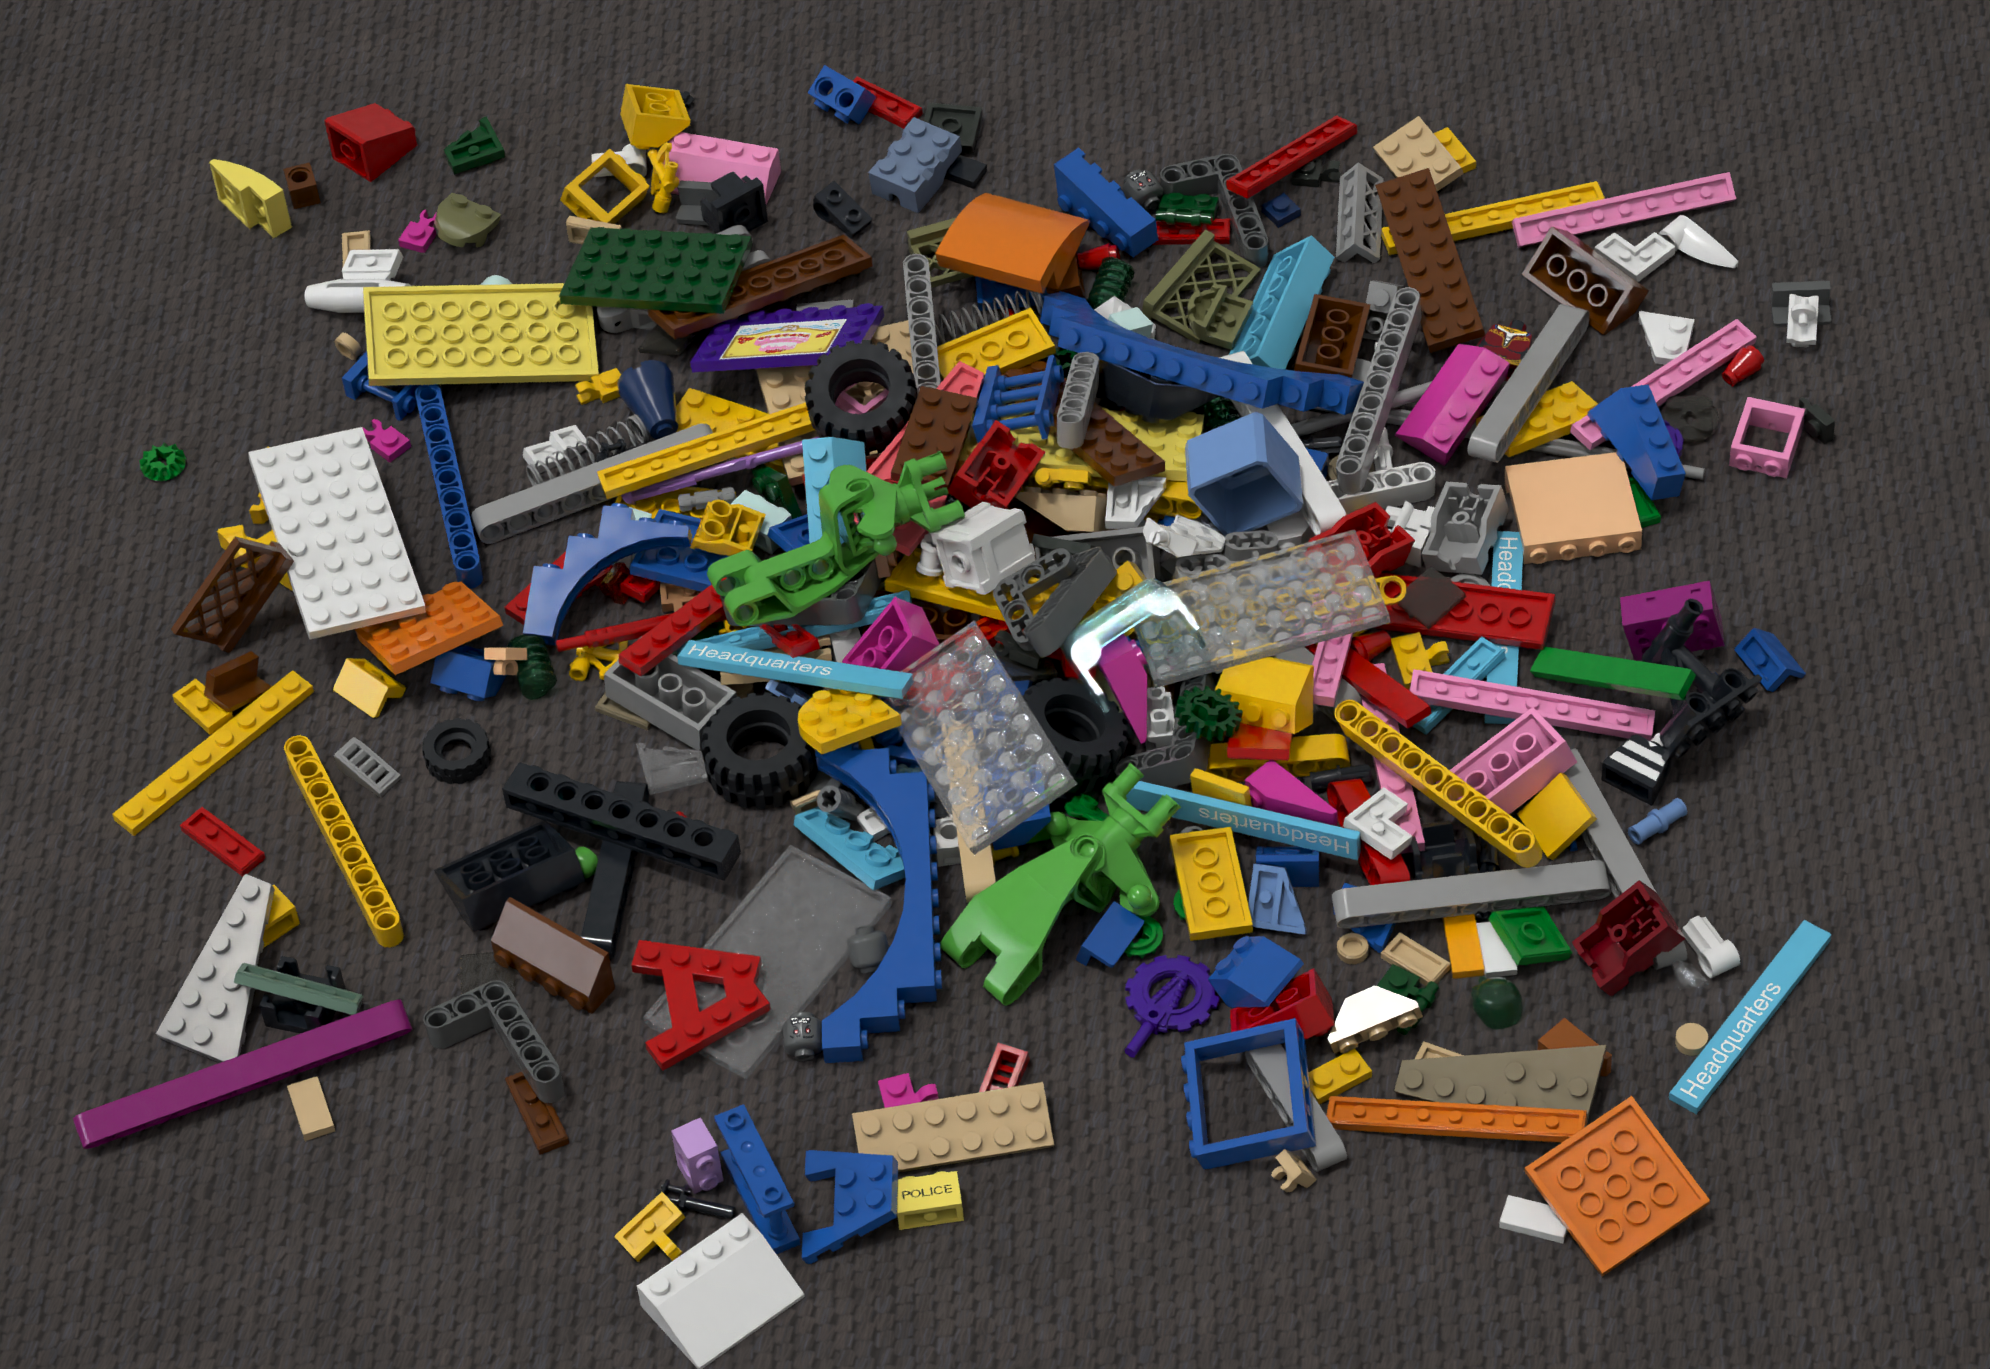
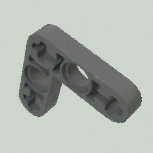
M1064 548L1053 550L1006 577L993 590V596L1012 637L1019 647L1025 651L1034 649L1022 630L1035 616L1028 600L1066 579L1076 568L1074 558ZM1041 574L1040 579L1036 583L1028 584L1029 579L1033 575ZM1008 592L1011 593V596L1014 599L1010 602L1008 601L1006 593ZM1020 609L1025 610L1019 619H1012V615Z

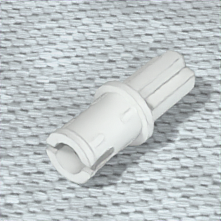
M1385 427L1374 456L1376 471L1393 468L1391 458L1393 448L1389 444L1388 431Z

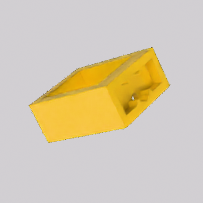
M608 149L564 188L560 201L577 217L615 224L645 198L650 185L647 184L641 174L634 172L626 164L623 157ZM604 167L632 192L609 213L602 209L581 189L583 185Z

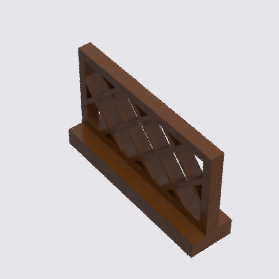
M235 536L171 628L172 632L178 636L216 644L222 651L231 652L289 570L294 560L280 543L271 541L269 545ZM240 548L246 549L245 554L234 559ZM261 556L255 564L254 559ZM248 562V568L236 573L235 568ZM230 572V577L218 582L222 574ZM244 580L240 587H238V582ZM232 585V591L220 596L219 591ZM211 595L214 596V600L201 605L205 598ZM228 603L224 610H222V605ZM216 609V614L204 619L203 614ZM195 618L198 619V623L186 628L189 621ZM212 626L211 629H210V630L208 631V633H207V632H206V628Z

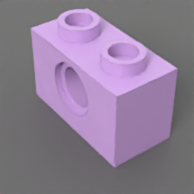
M701 1118L671 1131L678 1167L694 1194L702 1190H711L719 1182L723 1181L717 1145Z

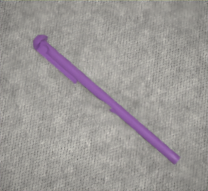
M802 441L694 470L622 494L621 496L627 504L635 505L638 500L696 485L698 481L745 468H755L760 464L803 453Z

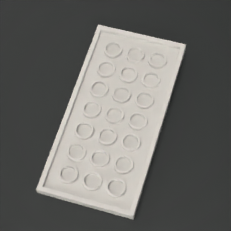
M362 427L248 452L249 461L276 541L282 545L294 560L287 574L309 639L426 613L423 597Z

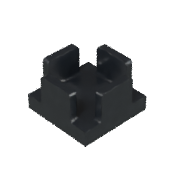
M730 172L711 183L712 190L719 196L718 199L709 202L706 198L700 200L702 218L714 230L715 234L736 225H742L750 232L768 222L764 186L757 177L751 180L746 175L741 180L735 172Z
M1452 821L1423 824L1421 830L1425 841V851H1419L1416 838L1412 836L1408 859L1415 880L1480 873L1477 866L1476 843L1470 828L1464 829V839L1454 840Z

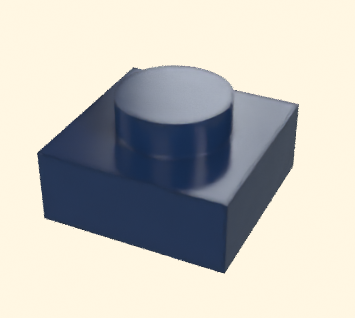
M1285 193L1261 205L1262 213L1278 228L1301 216V209Z

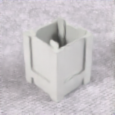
M981 502L966 511L964 519L943 525L941 530L931 533L933 544H936L944 572L943 579L946 587L955 588L957 586L976 590L978 594L986 595L994 590L1001 580L1036 561L1033 544H1029L1024 526L1026 523L1025 515L1021 509L1013 508L1008 510L991 506L990 503Z

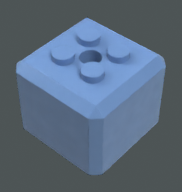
M1258 412L1251 413L1187 440L1185 457L1188 496L1224 536L1233 532L1255 530L1301 510L1303 499L1299 456L1263 414Z

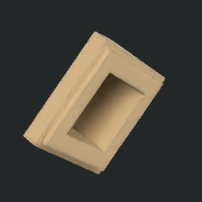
M815 790L790 801L795 815L818 807L817 796L820 790Z

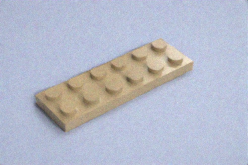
M1043 1082L852 1113L858 1153L893 1155L898 1161V1173L1054 1147Z

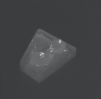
M646 743L636 744L645 781L648 783L649 795L708 781L704 759L700 750H679L676 747L664 746L663 750L647 748Z

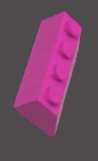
M1458 344L1395 436L1445 466L1476 422V418L1480 416L1507 377L1509 362L1484 347Z

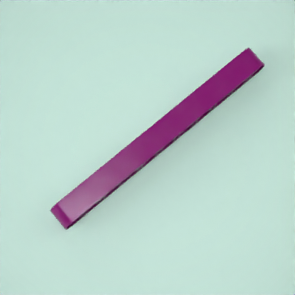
M393 1000L76 1115L73 1118V1122L83 1149H91L408 1034L413 1029L402 1000Z

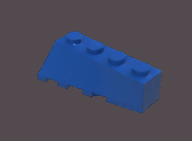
M1649 384L1620 388L1588 411V417L1592 422H1597L1601 428L1600 433L1606 441L1610 440L1617 449L1616 454L1622 462L1626 461L1631 467V474L1651 500L1680 495L1686 473Z

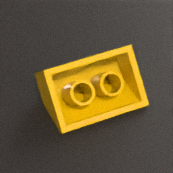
M631 84L625 85L620 115L630 144L634 145V147L643 150L650 149V147L659 148L690 126L691 120L679 90Z
M1237 650L1230 652L1215 691L1219 688L1221 689V695L1230 694L1232 695L1231 702H1239L1238 709L1243 711L1241 723L1296 734L1313 724V665Z

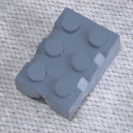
M913 117L903 129L901 139L894 141L888 148L887 156L882 160H878L868 172L872 194L888 201L893 199L894 194L899 198L902 207L919 213L941 187L947 169L962 152L960 136Z

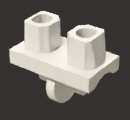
M1795 294L1789 295L1786 343H1791L1793 347L1805 348L1809 347V345H1816L1819 296L1801 297Z

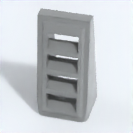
M355 737L350 739L334 755L338 770L380 798L401 779V775ZM363 761H366L359 768L357 767ZM375 767L376 769L367 776L366 774ZM383 773L386 775V776H385L383 779H381L378 783L374 782V781H376Z

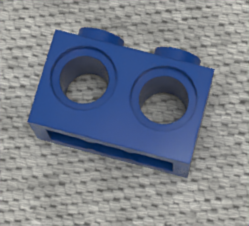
M825 65L808 91V94L816 99L813 104L826 112L830 108L835 110L834 116L847 124L850 120L860 124L876 98L866 88ZM833 88L832 92L828 95L829 90ZM853 100V103L848 107L849 102Z

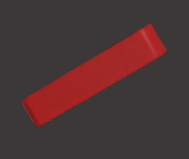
M1361 779L1330 782L1327 786L1329 805L1337 810V821L1342 828H1344L1345 817L1371 798ZM1361 839V854L1358 862L1370 885L1410 881L1408 868L1400 853L1390 860Z

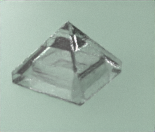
M1675 960L1672 963L1678 990L1699 989L1710 986L1709 981L1691 963Z

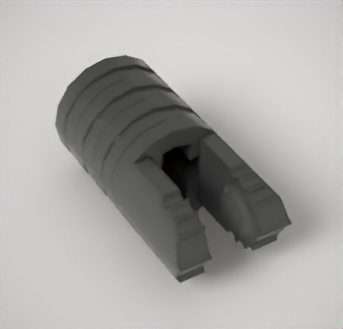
M832 785L822 788L817 796L818 807L822 811L838 818L857 821V816L865 811V807L857 803L851 793Z

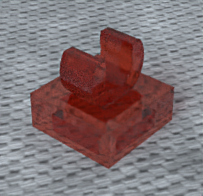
M616 562L598 585L602 593L606 596L609 595L614 603L624 604L629 598V595L621 592L620 584L630 575V570L624 562Z

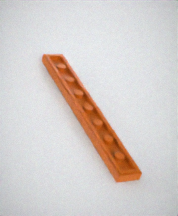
M1330 1096L1326 1115L1336 1130L1560 1143L1586 1127L1588 1118L1587 1110Z

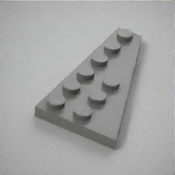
M247 874L243 876L156 1032L158 1038L219 1063L240 1056L242 1044L245 1043V1026L247 1016L251 1013L255 988L236 984L234 979L242 963L258 966L259 955L263 952L264 947L263 935L265 925L269 921L275 891L272 884Z

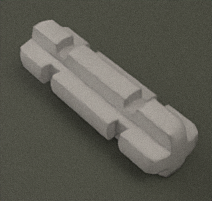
M733 487L722 488L720 492L714 489L694 492L693 496H690V493L678 496L679 508L682 512L692 511V507H696L697 510L705 509L708 501L724 500L731 504L736 499Z

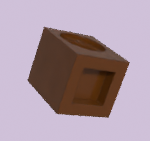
M310 162L283 169L294 209L321 203Z

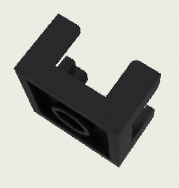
M281 956L277 965V972L343 990L346 989L340 967L326 965L325 970L328 978L326 979L300 973L295 958ZM264 994L259 1005L266 1027L299 1034L331 1023L336 1010L325 1008L324 1006L310 1004L277 994L274 995L272 1002H270L269 996Z

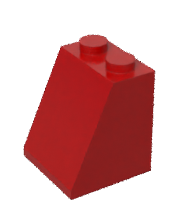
M376 103L337 114L324 120L333 159L369 182L375 180L417 146L416 131L413 125L408 121H403L395 116L392 111L384 109Z

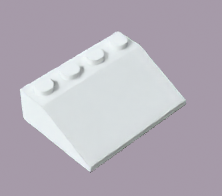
M743 1213L637 1285L641 1307L697 1369H703L805 1297L803 1291L764 1236Z

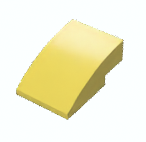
M216 159L209 162L218 199L249 229L259 224L275 238L292 228L283 189L264 175L239 164Z

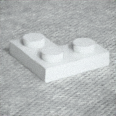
M1655 232L1637 246H1633L1616 233H1613L1595 246V251L1639 282L1675 254V246Z
M1384 787L1344 819V828L1359 831L1360 839L1390 860L1411 845L1412 841L1411 834L1393 823L1406 813L1408 803Z

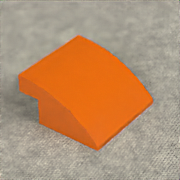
M984 193L972 200L961 211L945 234L935 254L940 267L1043 294L1046 287L1059 289L1090 221L1081 217Z

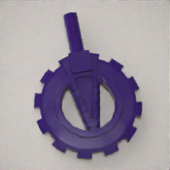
M1167 955L1155 957L1154 962L1148 965L1142 963L1135 969V977L1133 979L1128 978L1125 991H1130V996L1125 997L1128 1009H1134L1137 1013L1134 1015V1018L1141 1023V1027L1124 1050L1129 1057L1137 1055L1152 1033L1158 1035L1159 1032L1166 1033L1168 1029H1178V1032L1188 1031L1192 1029V1025L1198 1022L1202 1025L1211 1017L1209 1012L1212 1008L1217 1009L1220 996L1215 995L1216 990L1208 981L1210 969L1201 962L1199 964L1191 962L1190 957L1178 955L1177 958H1167ZM1173 977L1170 982L1166 983V986H1163L1161 990L1152 996V999L1150 998L1149 992L1151 987L1157 981ZM1189 982L1195 989L1196 995L1194 1000L1188 1006L1178 1009Z

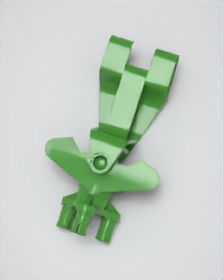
M938 451L919 460L913 458L905 461L898 484L886 482L853 465L838 466L831 471L829 484L821 488L818 494L822 537L820 539L764 561L751 550H745L712 563L708 568L707 577L715 591L719 595L725 596L724 605L734 622L739 626H749L794 617L821 599L836 592L879 554L882 556L892 554L897 547L896 538L892 535L895 527L906 524L910 520L929 531V533L941 530L940 526L964 519L965 514L959 500L937 509L930 508L928 501L948 495L947 487L934 490V488L945 484L942 477L921 484L923 477L947 469L941 451ZM853 513H855L857 520L859 522V524L857 525L854 521L855 518ZM840 536L844 541L842 544L840 543Z
M1131 763L1128 764V767L1112 784L1109 782L1102 789L1109 812L1104 821L1076 820L1065 816L1061 812H1051V821L1045 826V830L1049 833L1055 848L1023 864L975 895L943 937L940 945L941 949L962 968H968L975 963L987 949L997 956L995 960L997 963L985 978L983 987L1003 1005H1010L1018 999L1042 972V950L1044 943L1063 906L1070 900L1074 899L1076 902L1100 913L1108 905L1118 887L1120 888V905L1128 911L1143 917L1150 916L1157 911L1160 903L1159 897L1136 849L1141 845L1140 843L1145 837L1157 838L1164 830L1162 827L1181 806L1167 794L1165 796L1162 795L1147 814H1141L1126 801L1128 799L1126 795L1144 777Z

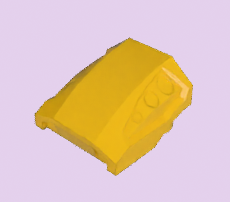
M724 500L708 501L690 548H698L727 556L745 550L752 551L766 514L740 504L730 505Z

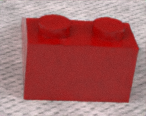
M1313 968L1291 979L1268 1007H1235L1231 1009V1032L1295 1018L1304 1032L1305 1039L1324 1035L1334 1026L1332 998Z

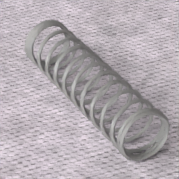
M1026 290V304L1022 294L1019 291H1016L1015 307L1011 297L1008 294H1005V310L999 299L995 297L993 300L995 316L988 302L983 301L982 305L984 319L978 307L975 304H973V322L967 310L964 307H962V325L956 313L951 310V328L945 316L943 314H940L939 324L941 334L935 323L936 332L940 338L941 343L944 344L945 337L942 325L943 318L952 340L956 339L953 323L954 315L963 336L966 335L967 332L964 320V312L970 322L973 331L978 330L974 307L982 321L983 326H988L985 304L993 318L994 323L999 321L996 301L1000 306L1004 318L1009 317L1007 298L1010 301L1015 314H1017L1020 312L1018 295L1020 296L1025 309L1031 308L1029 292L1031 293L1035 301V305L1039 315H1041L1043 308V301L1041 295L1038 292Z
M634 414L627 418L626 424L620 421L617 422L616 429L610 426L607 427L606 434L598 431L596 439L588 436L586 444L578 441L576 449L567 446L566 454L557 451L556 459L548 455L545 464L538 460L535 466L532 464L527 465L526 472L532 486L544 482L538 471V463L545 467L550 480L555 478L548 466L549 458L556 463L560 475L565 474L559 464V453L566 458L571 472L576 470L569 459V448L577 454L581 467H586L583 458L579 454L578 444H582L587 449L591 462L593 464L596 463V458L589 448L588 440L592 439L597 444L599 452H601L599 434H602L607 439L608 444L611 445L613 443L609 438V429H612L617 434L618 439L622 438L619 433L620 424L627 429L633 445L638 446V442L629 428V420L638 440L643 444L647 443L649 435L643 422ZM612 450L613 455L616 454L617 450Z

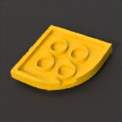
M832 688L826 691L815 692L813 697L801 707L798 713V727L801 737L821 754L902 725L901 714L875 695Z

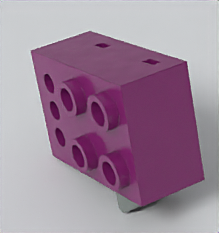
M1710 581L1620 597L1622 626L1635 661H1642V655L1650 648L1651 643L1662 631L1670 616L1678 614L1686 600L1690 598L1698 600L1702 604L1703 612L1693 623V633L1684 645L1695 656L1702 655L1704 650L1725 646L1722 617Z

